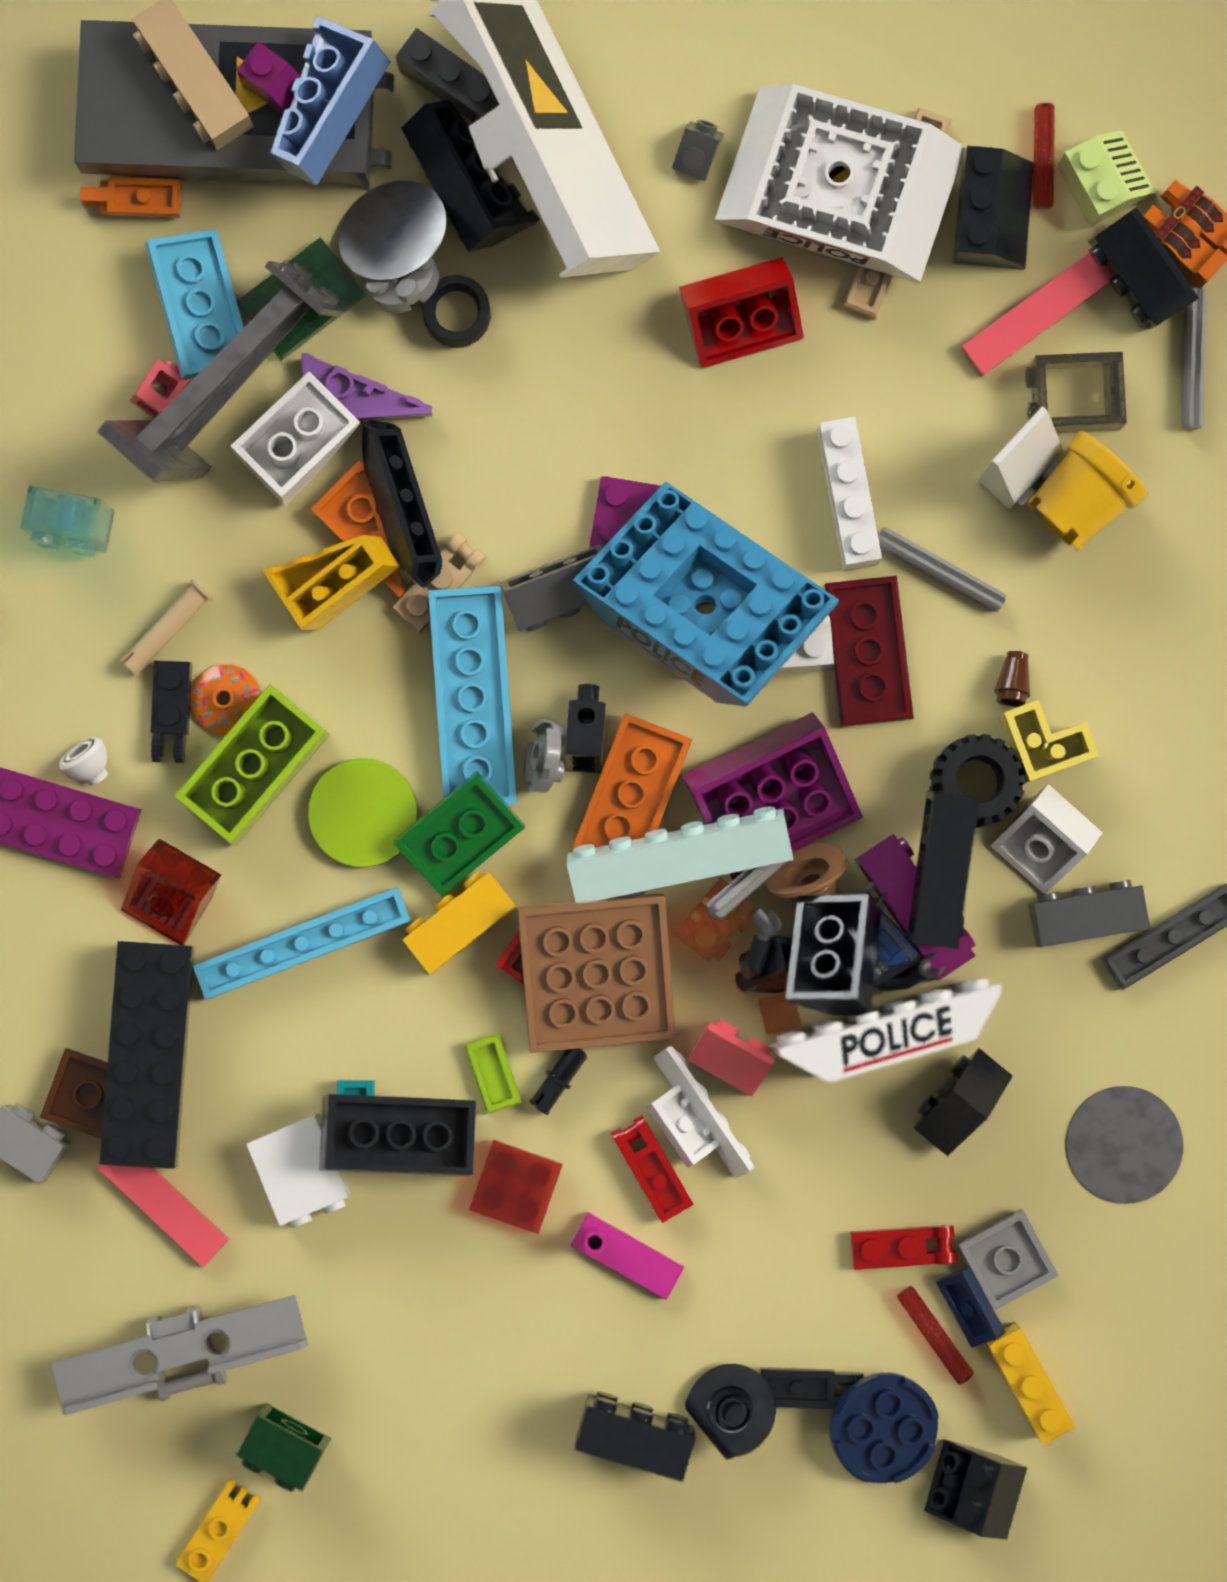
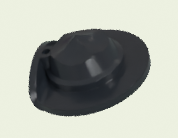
M724 1364L710 1369L695 1382L685 1401V1408L689 1415L726 1460L744 1456L757 1449L770 1434L776 1416L775 1397L768 1382L757 1371L741 1364Z

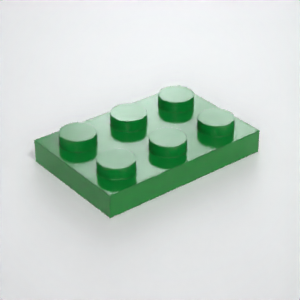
M476 771L394 840V845L441 896H444L525 828V824L479 772Z

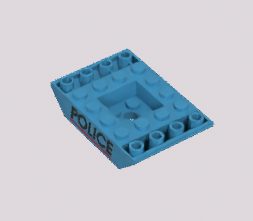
M665 482L573 579L574 586L602 622L716 703L745 707L839 603V599L668 482ZM702 602H709L715 606V610L709 614H702L695 607Z

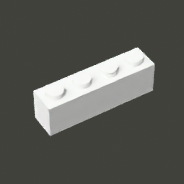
M856 417L820 422L816 432L842 570L847 571L878 565L882 555Z

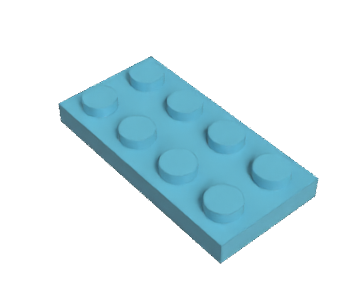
M217 229L149 239L145 243L181 380L195 378L244 328Z

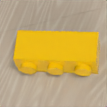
M480 871L474 874L462 884L466 890L459 896L454 898L452 894H449L434 906L437 911L436 914L427 921L421 916L405 929L409 935L402 940L429 974L436 972L517 908L516 904L490 872L484 876Z
M1014 1322L1004 1328L1005 1333L1001 1337L987 1342L985 1345L1033 1433L1041 1444L1045 1445L1076 1427L1022 1328Z

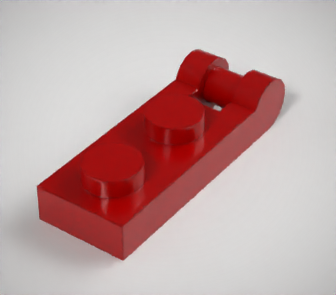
M640 1115L633 1119L634 1124L624 1130L618 1128L611 1132V1135L660 1221L664 1223L693 1206L694 1203L643 1115ZM642 1136L647 1146L634 1152L630 1143Z
M954 1225L850 1231L854 1270L957 1263L956 1251H952L951 1237H955ZM926 1239H937V1251L927 1252Z

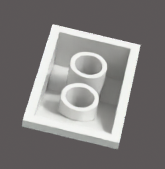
M307 372L230 447L234 456L286 506L313 480L356 430L360 422L310 372Z
M1043 406L991 461L978 479V482L1009 510L1016 502L1023 506L1037 491L1032 486L1040 476L1047 480L1060 464L1056 459L1063 452V448L1049 412Z

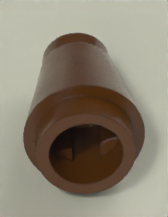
M1021 651L1007 652L994 693L997 694L996 701L999 704L1020 707L1025 705L1026 699L1030 697L1029 655Z

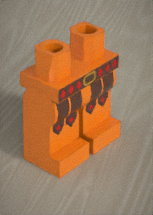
M1174 180L1160 196L1162 200L1174 209L1172 214L1167 217L1156 206L1152 205L1143 217L1182 274L1194 286L1202 288L1227 261V213L1213 199L1205 195L1204 191L1197 185L1191 191L1179 181Z

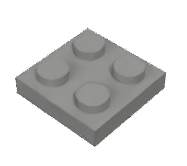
M1022 1209L957 1243L994 1311L1059 1276Z

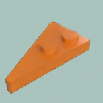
M358 460L310 510L342 542L362 535L378 536L383 539L391 551L364 464ZM399 568L382 580L399 598L407 592Z

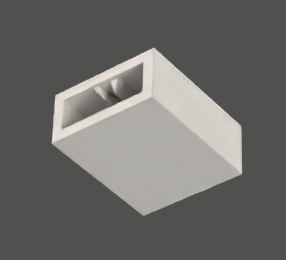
M319 1113L246 1144L280 1226L290 1223L291 1228L298 1227L312 1220L310 1213L322 1208L325 1214L336 1211L346 1206L344 1199L352 1195L343 1172L319 1171L322 1121Z

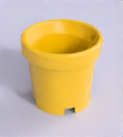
M1084 431L1077 433L1068 445V454L1039 490L1026 502L1033 512L1037 508L1043 514L1040 520L1068 546L1073 543L1074 549L1077 552L1126 508H1135L1149 495L1145 486L1115 454L1100 441Z

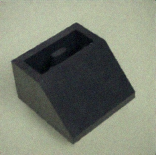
M944 1439L924 1511L980 1537L1007 1540L1027 1467L1000 1455Z

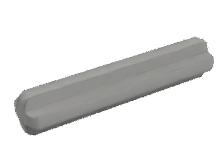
M787 862L744 870L707 902L706 909L708 915L717 920L723 919Z

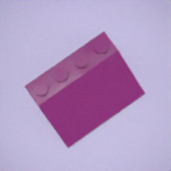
M813 712L682 775L705 825L716 823L717 819L724 815L738 814L739 818L754 815L753 811L762 807L773 806L775 810L783 809L792 852L863 818L828 733ZM738 871L729 874L732 880H734L743 871Z

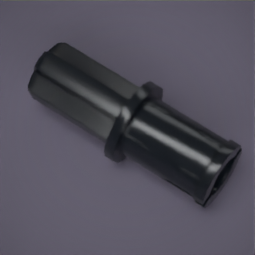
M580 1048L567 1049L552 1071H546L547 1078L529 1102L533 1106L536 1105L538 1110L548 1115L564 1090L571 1088L569 1083L587 1059V1054Z

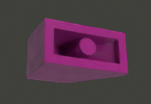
M258 41L237 68V74L244 87L283 115L285 109L290 108L294 93L291 91L294 81L301 76L288 62Z

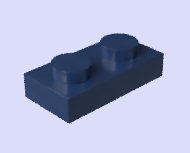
M970 1267L943 1276L936 1282L971 1348L998 1339L1005 1333L1001 1322Z

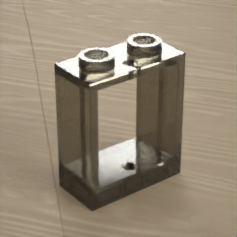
M1123 351L1036 355L1030 366L1025 369L1026 388H1032V402H1028L1027 405L1028 421L1042 406L1048 411L1046 369L1102 366L1105 415L1050 418L1056 433L1121 430L1127 423Z

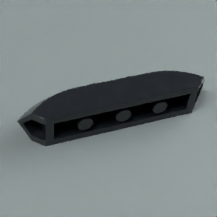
M369 420L363 425L362 455L365 471L391 552L400 567L424 589L440 575L443 560L407 447L399 427L392 423Z

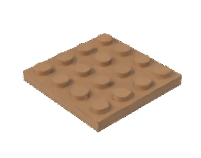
M664 893L614 897L599 901H573L517 907L530 1053L676 1039Z

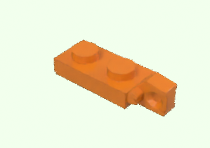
M108 177V180H100V187L80 186V201L84 207H98L100 214H108L109 216L181 218L182 183L180 179Z

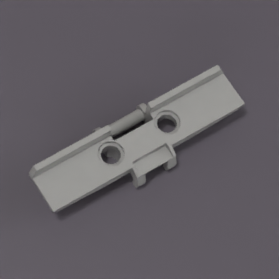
M287 1296L203 1320L200 1319L201 1308L197 1304L187 1307L186 1313L163 1320L160 1315L148 1318L146 1336L50 1363L63 1414L68 1415L157 1390L160 1400L165 1401L170 1399L172 1394L215 1382L218 1385L227 1383L225 1370L307 1347L309 1344L296 1296ZM219 1333L225 1337L227 1346L224 1352L221 1353L211 1347L209 1343L210 1334ZM147 1353L154 1358L155 1367L152 1372L144 1374L137 1370L135 1359L138 1354ZM208 1359L209 1366L206 1370L171 1380L166 1378L165 1370Z

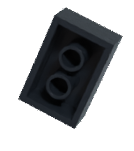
M597 1391L596 1396L588 1394L576 1433L574 1450L680 1482L684 1481L696 1439L694 1426L688 1424L689 1419L675 1413H668L667 1417L653 1414L654 1408L638 1402H632L631 1407L617 1403L618 1397L601 1391Z

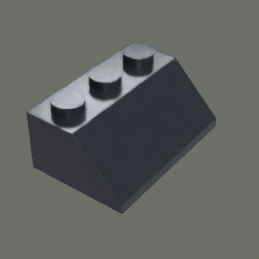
M967 145L961 161L953 263L1014 269L1026 268L1034 162L1003 148Z
M1137 207L1088 241L1092 247L1089 249L1091 257L1099 267L1105 265L1113 275L1109 279L1111 286L1120 297L1124 295L1133 306L1130 309L1131 315L1141 327L1146 325L1150 330L1199 298Z
M869 894L798 896L785 997L787 1002L833 1016H861L871 1013L881 912Z

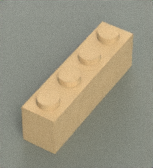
M160 0L132 18L137 32L132 34L144 54L148 51L152 52L157 62L152 64L164 84L168 81L172 82L177 92L172 94L184 114L189 110L192 112L197 120L192 125L204 143L210 140L216 150H219L253 128L249 114L172 0Z

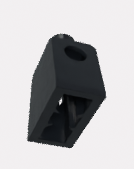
M578 685L577 700L569 701L565 748V766L568 772L600 774L602 772L606 703L599 702L600 687L598 685Z

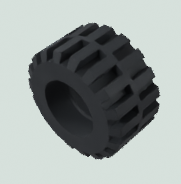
M975 734L967 735L952 742L936 757L933 763V770L930 771L929 779H931L930 791L962 795L957 785V772L965 762L981 760L994 770L997 777V789L989 800L979 803L975 828L999 822L1006 818L1009 813L1013 812L1018 806V801L1023 797L1024 791L1022 787L1026 783V775H1022L1021 770L1024 768L1022 760L1018 761L1015 757L1017 752L1013 747L1008 748L1005 746L1004 740L1000 738L993 739L988 734H982L981 736H975Z

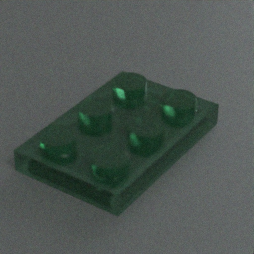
M321 237L288 262L292 266L294 263H297L312 275L309 281L319 289L323 286L331 291L339 299L337 305L345 312L366 296ZM272 274L239 299L237 305L246 318L251 321L277 295L285 284ZM311 308L273 352L280 361L284 360L338 317L319 315Z

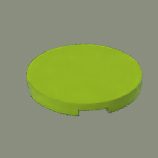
M368 758L347 760L328 770L315 785L308 806L309 826L318 845L333 859L353 867L378 866L395 858L401 852L394 845V840L418 819L417 800L412 787L405 777L392 766L379 760Z

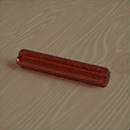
M1038 103L1034 109L1033 206L1036 209H1050L1054 204L1055 106L1052 103Z
M912 1286L904 1288L897 1295L901 1305L957 1384L961 1385L967 1382L974 1375L968 1363L915 1288Z

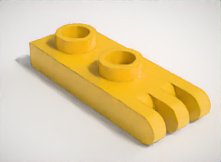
M231 1478L175 1564V1566L200 1582H208L261 1500V1497L255 1494L250 1499L248 1506L242 1504L241 1502L249 1491L244 1486L235 1498L230 1496L229 1494L236 1486V1481Z

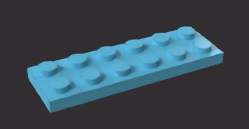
M501 586L428 590L443 799L478 771L507 805L517 804Z

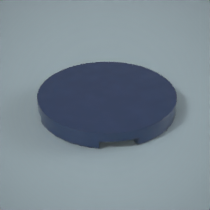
M891 1372L868 1375L849 1386L833 1409L829 1429L833 1451L840 1463L853 1476L864 1482H902L919 1472L934 1453L938 1432V1411L930 1395L909 1377Z

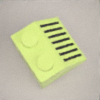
M1122 130L1097 135L1066 151L1058 164L1091 227L1156 193Z

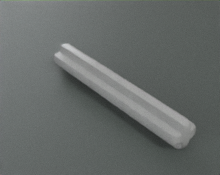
M1192 287L1199 298L1185 307L1182 427L1192 430L1202 427L1204 413L1207 291L1201 287Z
M887 527L881 529L878 535L881 549L994 612H998L1002 608L1007 597L1005 593Z

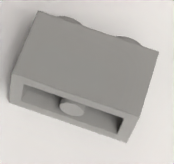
M16 1103L15 1106L11 1104L4 1105L0 1108V1159L38 1184L47 1181L71 1145L63 1139L65 1133L52 1124L46 1123L45 1126L32 1119L35 1114L19 1103Z

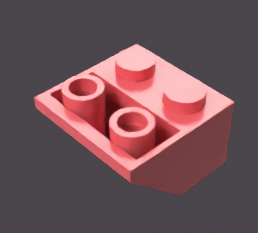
M718 1019L716 1024L708 1021L687 1060L752 1097L776 1060L769 1056L772 1048L753 1037H750L746 1043L736 1037L739 1029L721 1019Z

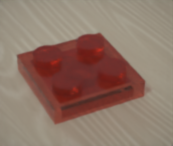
M494 1139L469 1210L539 1234L563 1163Z

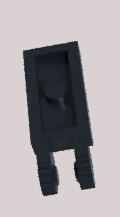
M154 660L151 733L153 734L151 742L152 762H161L164 755V734L175 735L173 747L174 762L183 763L185 761L186 735H189L191 662Z
M760 1367V1375L768 1382L773 1391L776 1407L834 1409L842 1395H834L835 1383L853 1384L863 1378V1373L835 1372L834 1369Z

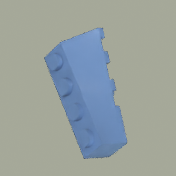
M319 16L316 17L313 26L316 32L312 44H307L303 55L306 62L301 77L295 79L291 90L294 93L291 106L284 111L270 152L288 173L316 186L391 62L373 39Z

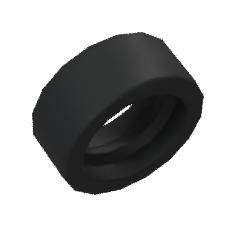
M451 275L439 279L437 288L432 296L422 304L425 326L431 336L442 345L453 348L467 347L480 340L488 330L491 320L489 298L483 287L472 278L462 275ZM452 291H461L469 294L475 300L478 308L476 321L470 328L460 332L446 330L439 324L436 318L435 310L438 301L443 295Z

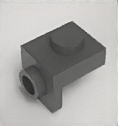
M697 120L696 123L691 121L685 128L672 169L705 181L724 133L717 131L718 127L711 122Z

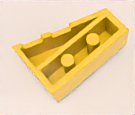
M362 535L324 548L322 551L311 555L301 556L285 564L269 567L262 571L301 630H320L397 570L400 565L381 537Z

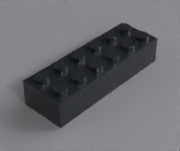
M117 942L99 1165L178 1168L195 950L193 946Z

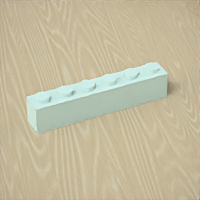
M773 806L762 807L753 811L754 815L740 818L738 814H729L719 817L716 823L703 825L699 821L690 822L682 825L681 830L667 833L666 829H657L647 832L644 838L631 840L630 837H619L609 841V845L596 848L593 844L578 846L573 849L572 853H568L566 863L575 902L599 901L793 860V854L783 809L775 810Z

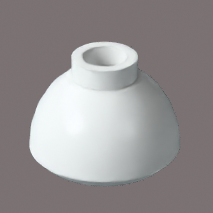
M91 737L76 744L63 755L60 760L59 769L72 779L87 781L90 786L100 783L108 775L105 769L107 750L103 740L98 737Z

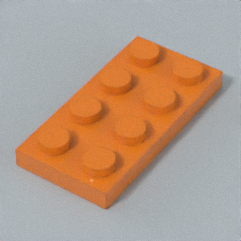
M625 713L572 849L585 844H593L595 848L609 845V841L619 837H630L631 840L644 838L647 832L657 830L693 739Z

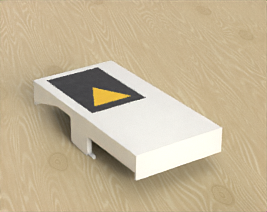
M429 0L440 3L428 12L429 16L436 17L479 64L500 104L469 126L483 167L487 170L492 182H496L499 179L494 169L513 157L567 267L566 270L559 273V276L568 277L633 270L658 254L660 250L537 0Z

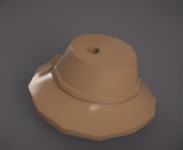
M826 842L808 844L793 851V860L787 861L785 865L765 882V886L771 896L791 899L797 906L798 896L837 895V878L844 873L848 860L839 846Z

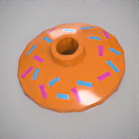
M219 664L205 670L195 680L190 692V708L195 720L205 730L217 735H227L261 695V690L257 680L247 670L233 664ZM222 692L230 694V701L226 705H220L218 702V696Z

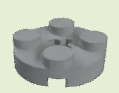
M431 257L420 268L409 273L408 279L404 278L399 283V278L390 280L368 279L366 288L382 309L392 313H403L412 310L409 305L416 303L418 300L423 304L432 296L439 282V271L434 259Z
M538 719L531 732L537 733L535 743L527 742L524 779L525 782L532 783L527 788L529 791L547 793L552 787L553 782L560 783L564 775V762L560 760L561 747L564 746L567 730L565 725H558L556 721Z

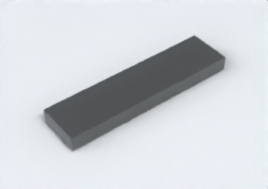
M1227 883L1102 958L1103 963L1120 990L1128 988L1227 927Z

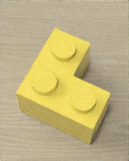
M1039 700L1006 711L998 716L1009 747H1013L1017 752L1015 754L1017 760H1022L1024 768L1021 770L1022 775H1026V783L1099 756L1086 722L1051 734Z

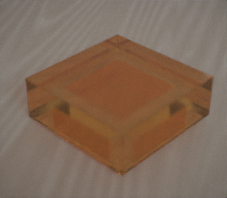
M786 993L758 999L766 1035L802 1027L798 1007L796 1004L786 1001Z

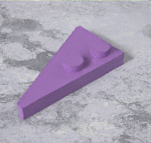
M301 353L303 376L310 372L358 421L432 416V406L422 403L417 398L387 388V386L364 376L352 374L347 369L328 364L314 358L311 354Z

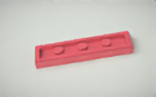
M98 1164L97 1168L200 1266L204 1267L229 1241V1238L155 1168Z

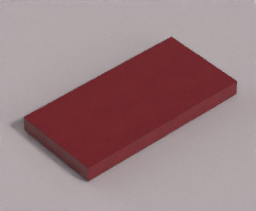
M897 575L825 583V591L839 599L838 605L829 613L841 727L913 720L914 715Z

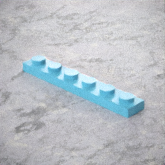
M396 887L193 965V969L205 1000H208L411 922V918L400 889Z

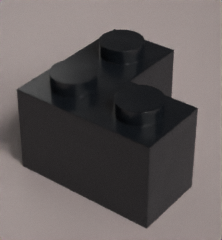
M980 1048L969 1058L962 1055L950 1069L954 1076H949L937 1090L938 1096L936 1098L932 1095L928 1096L917 1110L921 1117L915 1124L914 1129L947 1157L988 1119L1013 1075Z

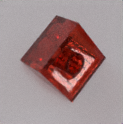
M158 838L137 863L121 911L179 945H184L210 903L221 874Z

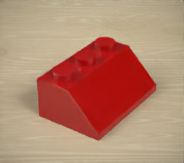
M783 257L679 287L685 318L701 369L804 339L794 280Z

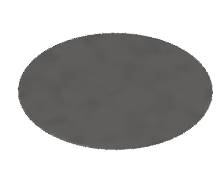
M393 181L369 190L349 208L342 220L338 234V247L343 261L356 274L372 280L395 279L417 270L433 256L443 240L447 223L443 202L432 189L413 181Z
M1116 1086L1092 1095L1078 1108L1070 1122L1067 1133V1155L1075 1176L1090 1192L1110 1202L1136 1203L1157 1195L1172 1181L1182 1160L1183 1136L1175 1114L1159 1097L1141 1088Z

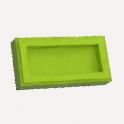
M497 1033L465 1044L464 1047L487 1114L522 1103L500 1034Z

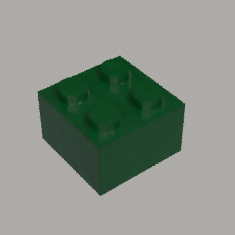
M267 1403L256 1416L236 1456L242 1459L241 1464L248 1470L258 1474L265 1471L276 1477L274 1482L283 1489L294 1492L295 1489L303 1491L325 1452L331 1437Z

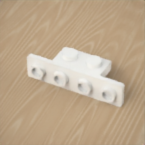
M672 1046L653 1056L654 1061L673 1088L646 1107L687 1168L715 1149L735 1178L751 1171L754 1165L750 1160L748 1150L741 1143H738L729 1130L726 1118L716 1111L708 1099L705 1087L697 1082L688 1070L685 1058L675 1051Z

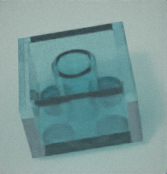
M29 485L20 529L30 535V540L37 542L39 547L59 550L60 545H64L73 549V553L95 557V552L107 553L115 511L100 498Z

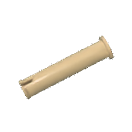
M193 579L190 580L191 586L128 654L120 660L135 675L138 676L145 666L207 599L212 601L213 597Z

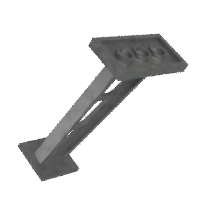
M268 261L264 267L281 280L285 286L154 420H106L97 433L152 481L203 478L211 466L188 447L191 441L311 308L319 315L341 317L345 312L337 305L339 299L331 291L323 286L319 289L309 281L312 275L297 263H294L292 266L286 261H283V263Z

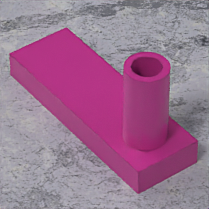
M590 1212L586 1215L570 1244L666 1300L685 1268L682 1264Z

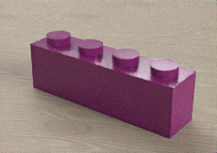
M892 834L854 860L868 881L875 883L873 888L878 896L881 897L886 892L887 896L883 901L884 905L923 959L933 952L939 954L930 960V964L934 969L946 966V969L934 978L935 980H941L976 956L972 951V948L976 946L975 942L965 928H963L958 949L915 944L907 937L916 866L910 858L914 855V852L903 837L897 839Z

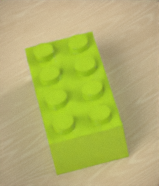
M269 684L174 797L230 844L237 846L330 734Z

